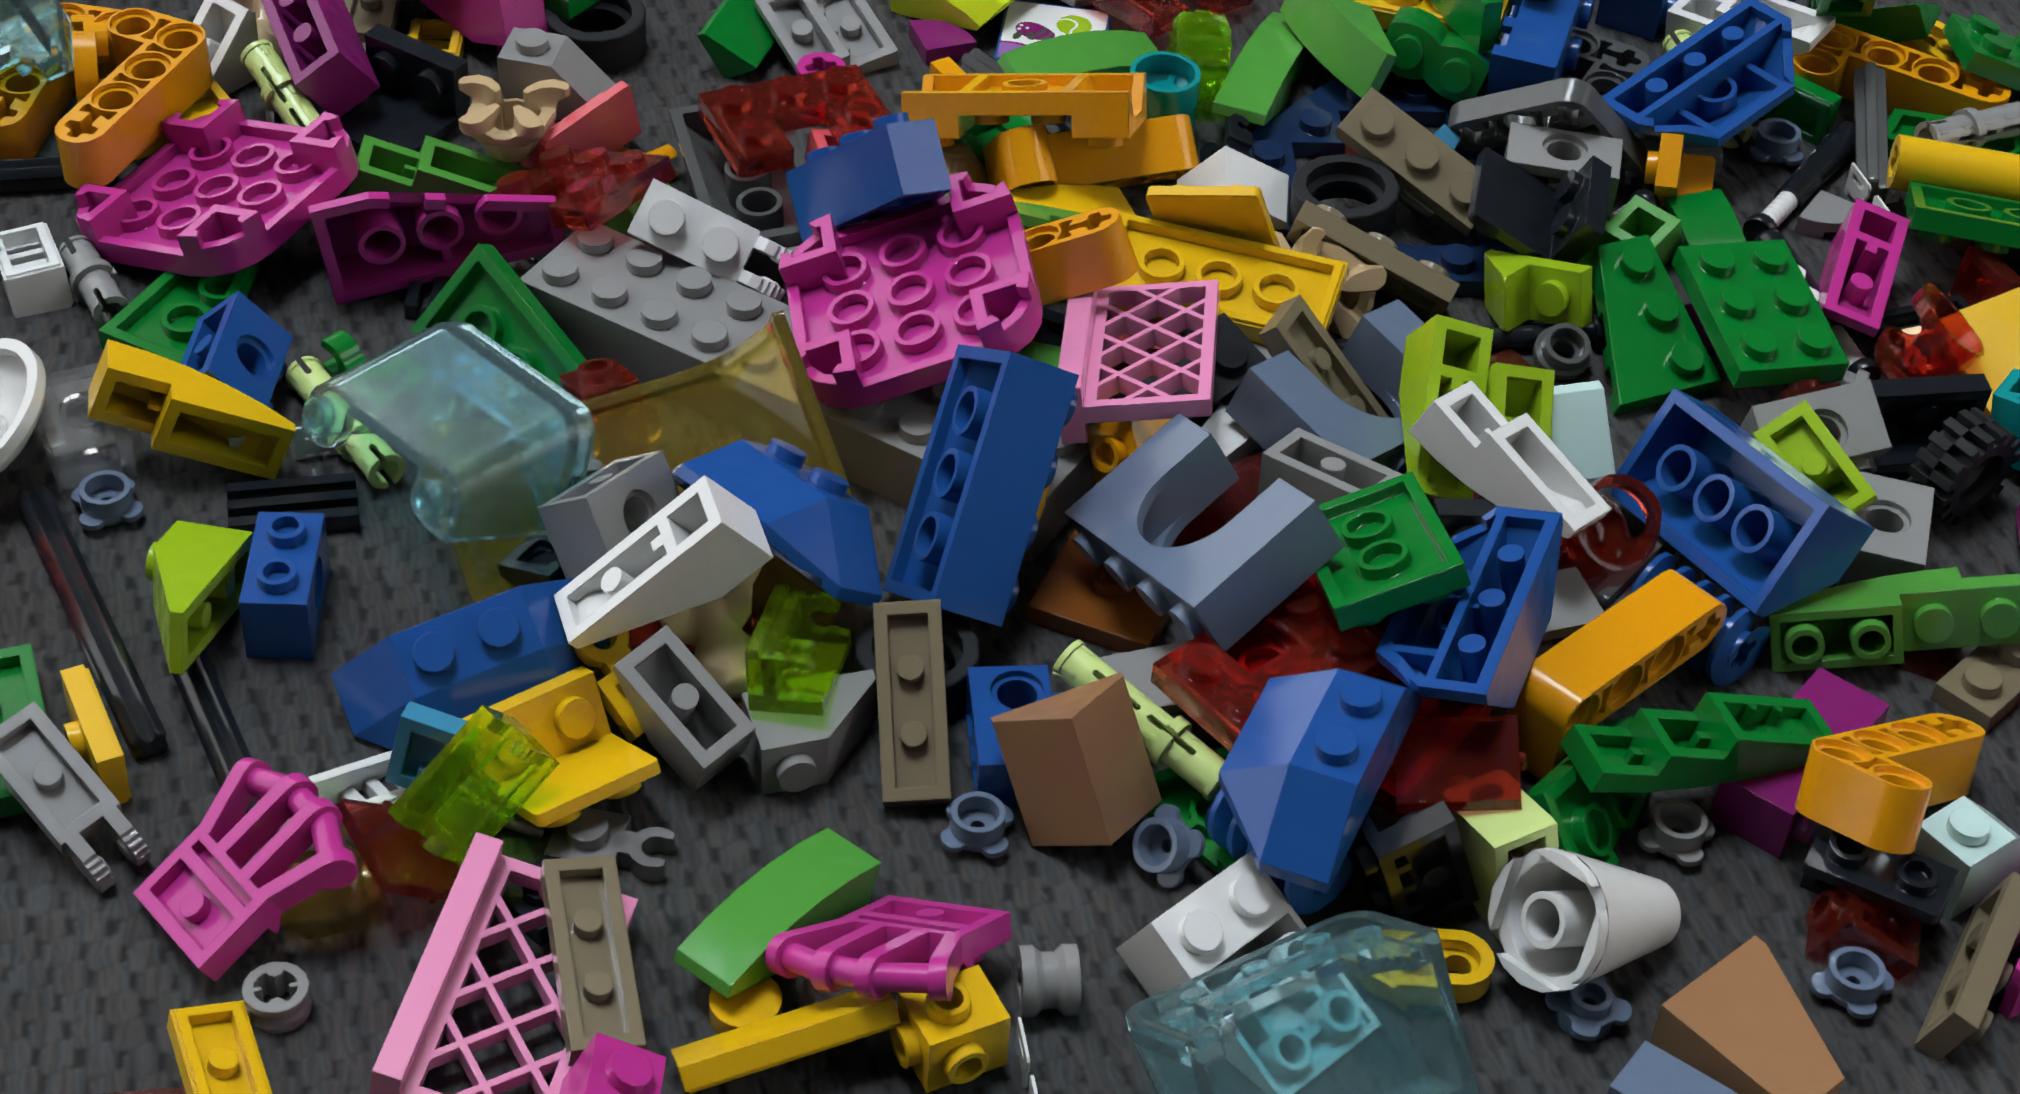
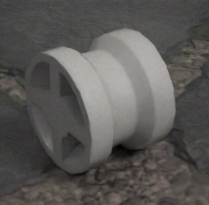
M1061 943L1054 951H1039L1032 944L1017 945L1015 981L1019 1016L1021 1018L1036 1017L1041 1010L1057 1009L1064 1016H1079L1082 989L1080 957L1077 944Z

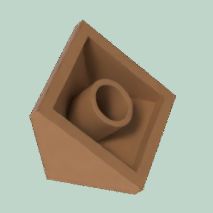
M1121 672L990 717L1032 846L1112 845L1162 801L1125 679Z

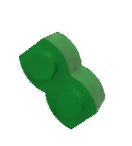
M1400 7L1385 34L1397 55L1390 71L1408 79H1424L1436 93L1455 102L1476 98L1489 71L1492 50L1477 53L1454 30H1448L1446 25L1433 14L1415 7Z

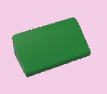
M723 0L697 35L721 75L728 79L756 69L776 41L755 8L754 0Z
M1911 3L1873 8L1870 17H1834H1836L1835 23L1892 42L1926 39L1941 14V8L1937 4Z

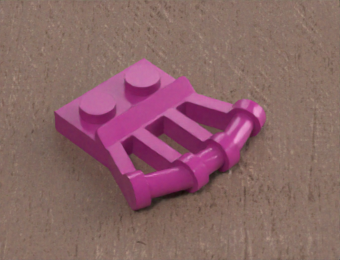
M251 757L242 758L237 761L200 825L133 892L195 966L215 982L268 928L275 934L278 933L283 912L322 889L335 890L344 888L354 882L358 876V865L355 855L351 850L345 848L340 830L343 823V814L335 804L325 797L318 798V788L305 774L291 773L286 775L272 771L268 763ZM257 802L251 808V810L243 817L250 803ZM288 818H290V820L248 861V863L244 867H242L246 863V861L288 820ZM314 844L316 855L287 871Z
M887 895L838 919L775 935L769 941L766 948L765 961L766 966L771 972L787 979H794L798 976L810 979L813 987L819 991L835 993L839 992L843 987L855 988V991L861 997L877 1000L883 999L888 993H928L930 1001H951L954 979L957 973L973 967L974 963L984 959V953L1011 940V917L1009 911Z

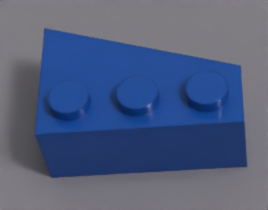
M1512 0L1511 4L1513 6L1510 16H1505L1502 23L1501 32L1504 35L1501 44H1494L1491 52L1486 95L1563 78L1565 69L1575 71L1582 46V40L1575 38L1578 28L1588 29L1595 0Z
M907 112L885 115L872 121L874 130L865 129L842 135L838 138L840 146L823 147L806 153L807 163L786 172L802 242L813 235L809 223L829 213L839 231L913 207L917 204L937 201L951 191L952 188L935 118L910 121Z

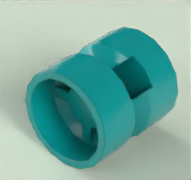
M1160 51L1139 56L1132 62L1130 73H1146V119L1187 114L1190 116L1194 135L1197 116L1195 107L1199 98L1201 81L1199 66L1190 58L1178 53Z

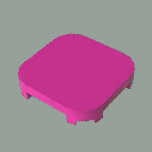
M220 99L218 101L219 108L210 115L201 116L194 120L182 119L180 113L176 112L161 122L168 143L113 187L85 183L76 192L74 198L79 209L75 220L82 235L87 236L92 241V244L103 260L113 263L199 277H214L233 273L256 264L273 253L311 220L308 206L334 200L357 177L359 162L351 139L343 129L339 116L324 111L306 127L251 120L245 118L239 99Z
M968 171L950 174L948 176L952 190L949 191V195L943 196L937 201L915 205L839 231L829 213L809 223L813 235L798 246L793 254H780L778 270L787 288L795 346L790 347V350L813 398L828 407L843 409L873 405L947 381L958 344L1018 353L1033 340L1042 324L1043 306L1025 228L1012 194L1004 181L995 186L993 184L973 183Z

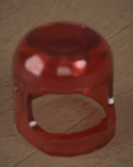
M1931 283L1922 286L1911 298L1913 308L1921 320L1920 333L1914 335L1907 334L1894 326H1886L1879 334L1874 349L1877 366L1886 379L1962 375L1984 355L1985 350L1980 338L1961 312L1938 287Z
M1609 474L1598 478L1591 484L1596 491L1605 487H1615L1633 497L1639 503L1646 517V525L1640 536L1631 538L1627 521L1620 507L1607 495L1597 492L1612 508L1609 513L1570 538L1561 537L1558 567L1561 569L1577 567L1584 579L1608 577L1632 570L1644 563L1655 549L1661 527V505L1655 494L1645 484L1626 474Z

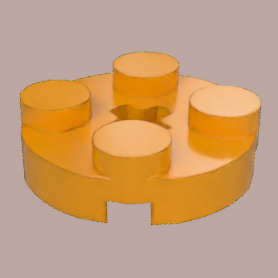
M94 14L71 15L72 31H84V33H72L77 104L104 80L99 79L98 64H109L107 22H95Z

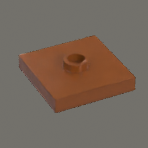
M1074 529L1028 604L1027 622L1119 653L1155 647L1171 619L1169 613H1165L1162 617L1157 615L1140 597L1136 588L1127 592L1111 577L1103 564L1098 569L1093 567L1073 544L1072 539L1079 534Z

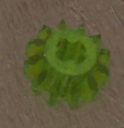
M1195 10V12L1182 11L1180 15H1177L1172 23V31L1169 33V44L1166 50L1167 52L1178 53L1188 57L1199 66L1201 81L1197 103L1215 100L1228 75L1229 65L1231 64L1232 44L1230 39L1232 30L1225 15L1212 14V11Z

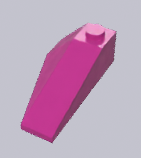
M364 192L308 206L336 305L408 288L410 281L423 279V284L433 282L435 277H452L478 243L493 245L506 262L509 263L550 253L565 240L558 204L554 195Z

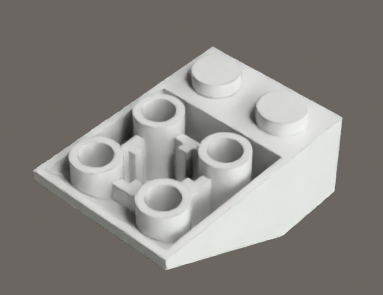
M1251 851L1116 948L1154 1003L1263 1094L1296 1093L1379 1028L1270 876L1258 871L1251 856Z

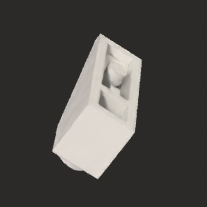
M704 475L553 596L568 644L579 649L722 598L772 559L773 555L756 510Z

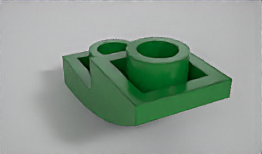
M1721 189L1665 199L1666 211L1681 220L1682 246L1746 242L1736 215Z

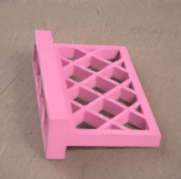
M1218 280L1111 286L1068 299L1058 368L1078 374L1079 378L1075 387L1077 394L1076 408L1071 420L1063 426L1061 433L1062 444L1087 443L1090 423L1170 419L1178 413L1186 418L1212 416L1220 301ZM1184 303H1195L1187 308L1180 305ZM1122 307H1134L1126 312L1118 309ZM1157 316L1164 318V320L1156 324L1148 322ZM1187 328L1194 331L1185 337L1177 335ZM1126 332L1133 335L1123 341L1116 339V337ZM1155 345L1162 348L1153 354L1145 352V350ZM1184 358L1193 361L1183 367L1174 365ZM1122 362L1130 365L1120 371L1112 369V367ZM1152 375L1160 378L1149 385L1141 382ZM1181 389L1193 393L1185 395H1172L1173 393ZM1118 393L1126 395L1125 398L1108 399Z
M475 833L372 1069L369 1094H443L422 1087L429 1070L459 1059L473 1087L455 1094H501L530 1082L536 1094H560L562 1080L572 1067L568 1066L566 1048L534 1061L520 1035L554 1021L564 1039L558 997L545 976L546 973L554 971L552 954L536 959L522 933L547 924L545 907L513 918L502 899L508 882L538 891L543 900L540 880L541 867L502 855L503 840L482 833ZM621 894L628 931L636 912L638 899ZM494 915H495L496 918H497V920H498V922H499V924L496 925V926L490 927L491 922H492V920H493V918H494ZM508 939L522 965L488 977L477 957L479 951ZM471 974L475 983L464 987ZM531 980L545 1006L511 1019L498 992ZM484 998L498 1025L463 1038L452 1017L454 1010ZM445 1034L450 1044L439 1048ZM507 1040L521 1067L486 1081L472 1053ZM555 1072L550 1086H548L543 1076Z

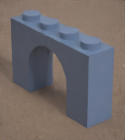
M1397 299L1363 315L1342 350L1343 355L1362 381L1387 405L1394 418L1371 415L1345 403L1332 393L1289 350L1250 367L1225 411L1265 451L1298 427L1401 474H1406L1399 387L1406 336L1423 325L1424 322Z
M1180 413L1174 416L1064 512L1079 533L1072 539L1073 544L1093 567L1098 569L1103 564L1111 577L1125 591L1130 592L1133 588H1136L1140 597L1157 615L1162 617L1168 612L1179 629L1192 641L1196 642L1203 636L1224 653L1344 547L1317 502L1281 478H1278L1218 531L1194 543L1172 547L1180 532L1240 479L1212 434Z

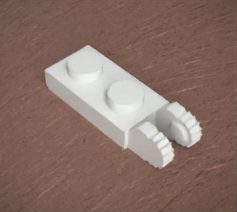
M653 178L627 230L628 234L691 265L702 267L719 278H727L781 302L786 290L782 289L777 282L765 276H757L744 269L754 250L770 257L771 261L779 264L781 253L793 254V251L762 237L761 231Z

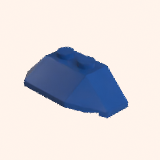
M1743 0L1602 97L1628 127L1640 134L1657 141L1661 140V133L1684 135L1683 148L1719 147L1794 95L1791 18L1758 0Z
M772 438L769 446L741 439L673 468L672 478H674L676 485L684 490L705 475L755 509L771 552L834 599L872 607L873 603L880 602L883 594L868 507L846 492L850 484L845 479L820 467L812 469L804 464L807 454L798 447L777 438Z
M1496 506L1481 517V524L1458 533L1451 538L1465 563L1471 585L1451 592L1449 596L1438 602L1420 603L1393 613L1376 650L1378 662L1410 689L1415 690L1416 694L1421 697L1514 708L1550 622L1563 529L1562 513Z
M575 578L517 586L389 635L332 672L330 675L355 738L391 751L400 716L409 701L458 718H464L577 667L584 666L594 672L595 667L584 664L577 657L574 647L568 644L553 596ZM609 638L593 643V645L599 649H605Z
M1343 669L1269 678L1222 765L1218 780L1238 827L1251 847V856L1259 872L1328 894L1422 702V697L1417 695L1415 690Z

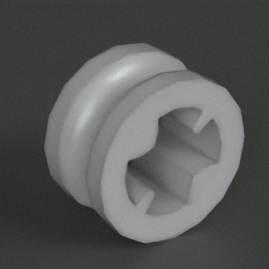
M288 962L266 963L252 970L243 981L242 997L250 1023L256 1030L267 1034L289 1032L302 1025L311 1013L312 1000L309 994V980L306 973L297 965ZM286 992L290 993V999L287 1001L279 998ZM267 994L275 997L268 1003H264L263 997Z

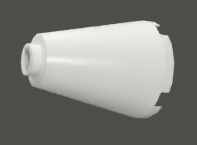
M1545 847L1534 849L1523 857H1515L1504 865L1492 887L1488 921L1490 930L1499 931L1501 944L1504 952L1497 953V956L1503 968L1520 985L1540 993L1566 992L1670 943L1680 926L1681 909L1673 889L1660 879L1564 849Z

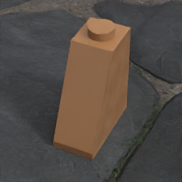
M1756 935L1661 1004L1650 1043L1739 1094H1840L1845 1077L1769 947Z

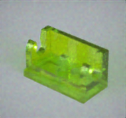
M775 584L745 650L749 711L823 716L851 648V631L834 625L829 627L819 626L813 622L811 613L818 610L827 613L838 612L842 604L841 600H836L825 592L789 590V584Z
M482 705L387 812L400 825L421 833L427 839L423 845L426 850L437 857L454 861L461 867L475 833L478 832L495 837L560 763L514 717Z

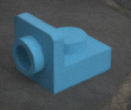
M409 701L400 716L385 781L409 789L417 795L432 797L451 804L470 770L473 758L469 753L476 723Z

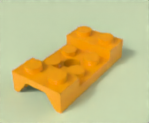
M1146 73L923 75L922 91L901 92V110L908 113L910 121L935 118L941 147L954 145V139H959L962 135H965L975 124L998 125L1008 123L1009 116H1031V123L1054 125L1066 122V115H1071L1072 138H1088V143L1091 147H1117L1123 145V138H1130L1147 118Z

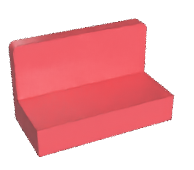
M619 81L552 126L540 138L538 142L539 147L536 152L525 160L520 161L521 166L535 170L536 177L554 190L571 184L640 135L642 131L631 86L624 81Z

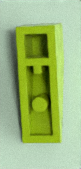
M1436 314L1406 336L1399 387L1407 473L1413 472L1428 499H1473L1474 491L1441 465L1412 436L1409 430L1434 400L1471 380L1486 396L1494 330Z
M177 520L158 542L155 541L150 546L146 558L145 571L147 579L153 581V607L169 673L183 675L239 608V599L253 532Z

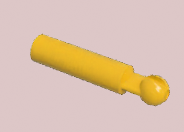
M1898 134L1893 142L1888 160L1886 187L1887 189L1907 192L1909 181L2020 201V154Z

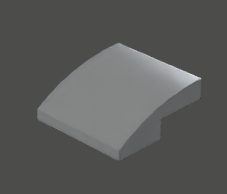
M754 0L755 8L796 73L799 59L814 52H826L840 57L846 65V76L844 79L899 64V50L866 0Z

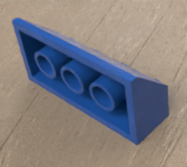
M958 344L882 590L912 600L940 599L941 609L1002 627L1005 615L1011 611L1018 597L1019 581L1017 576L1024 553L1032 546L1037 535L1038 518L1036 514L1043 491L1050 485L1057 470L1058 458L1055 452L1063 426L1071 420L1076 408L1077 394L1075 387L1079 378L1078 374L1011 351Z
M1673 388L1616 473L1611 494L1613 498L1754 614L1765 617L1837 583L1875 530L1870 524L1719 410L1676 388Z

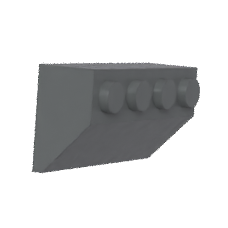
M780 91L669 109L671 124L695 198L761 231L762 237L783 247L800 246L803 242L786 172L805 164L806 161ZM754 250L744 270L760 277L765 276L777 282L783 289V278L778 270L779 264L771 261L770 257Z

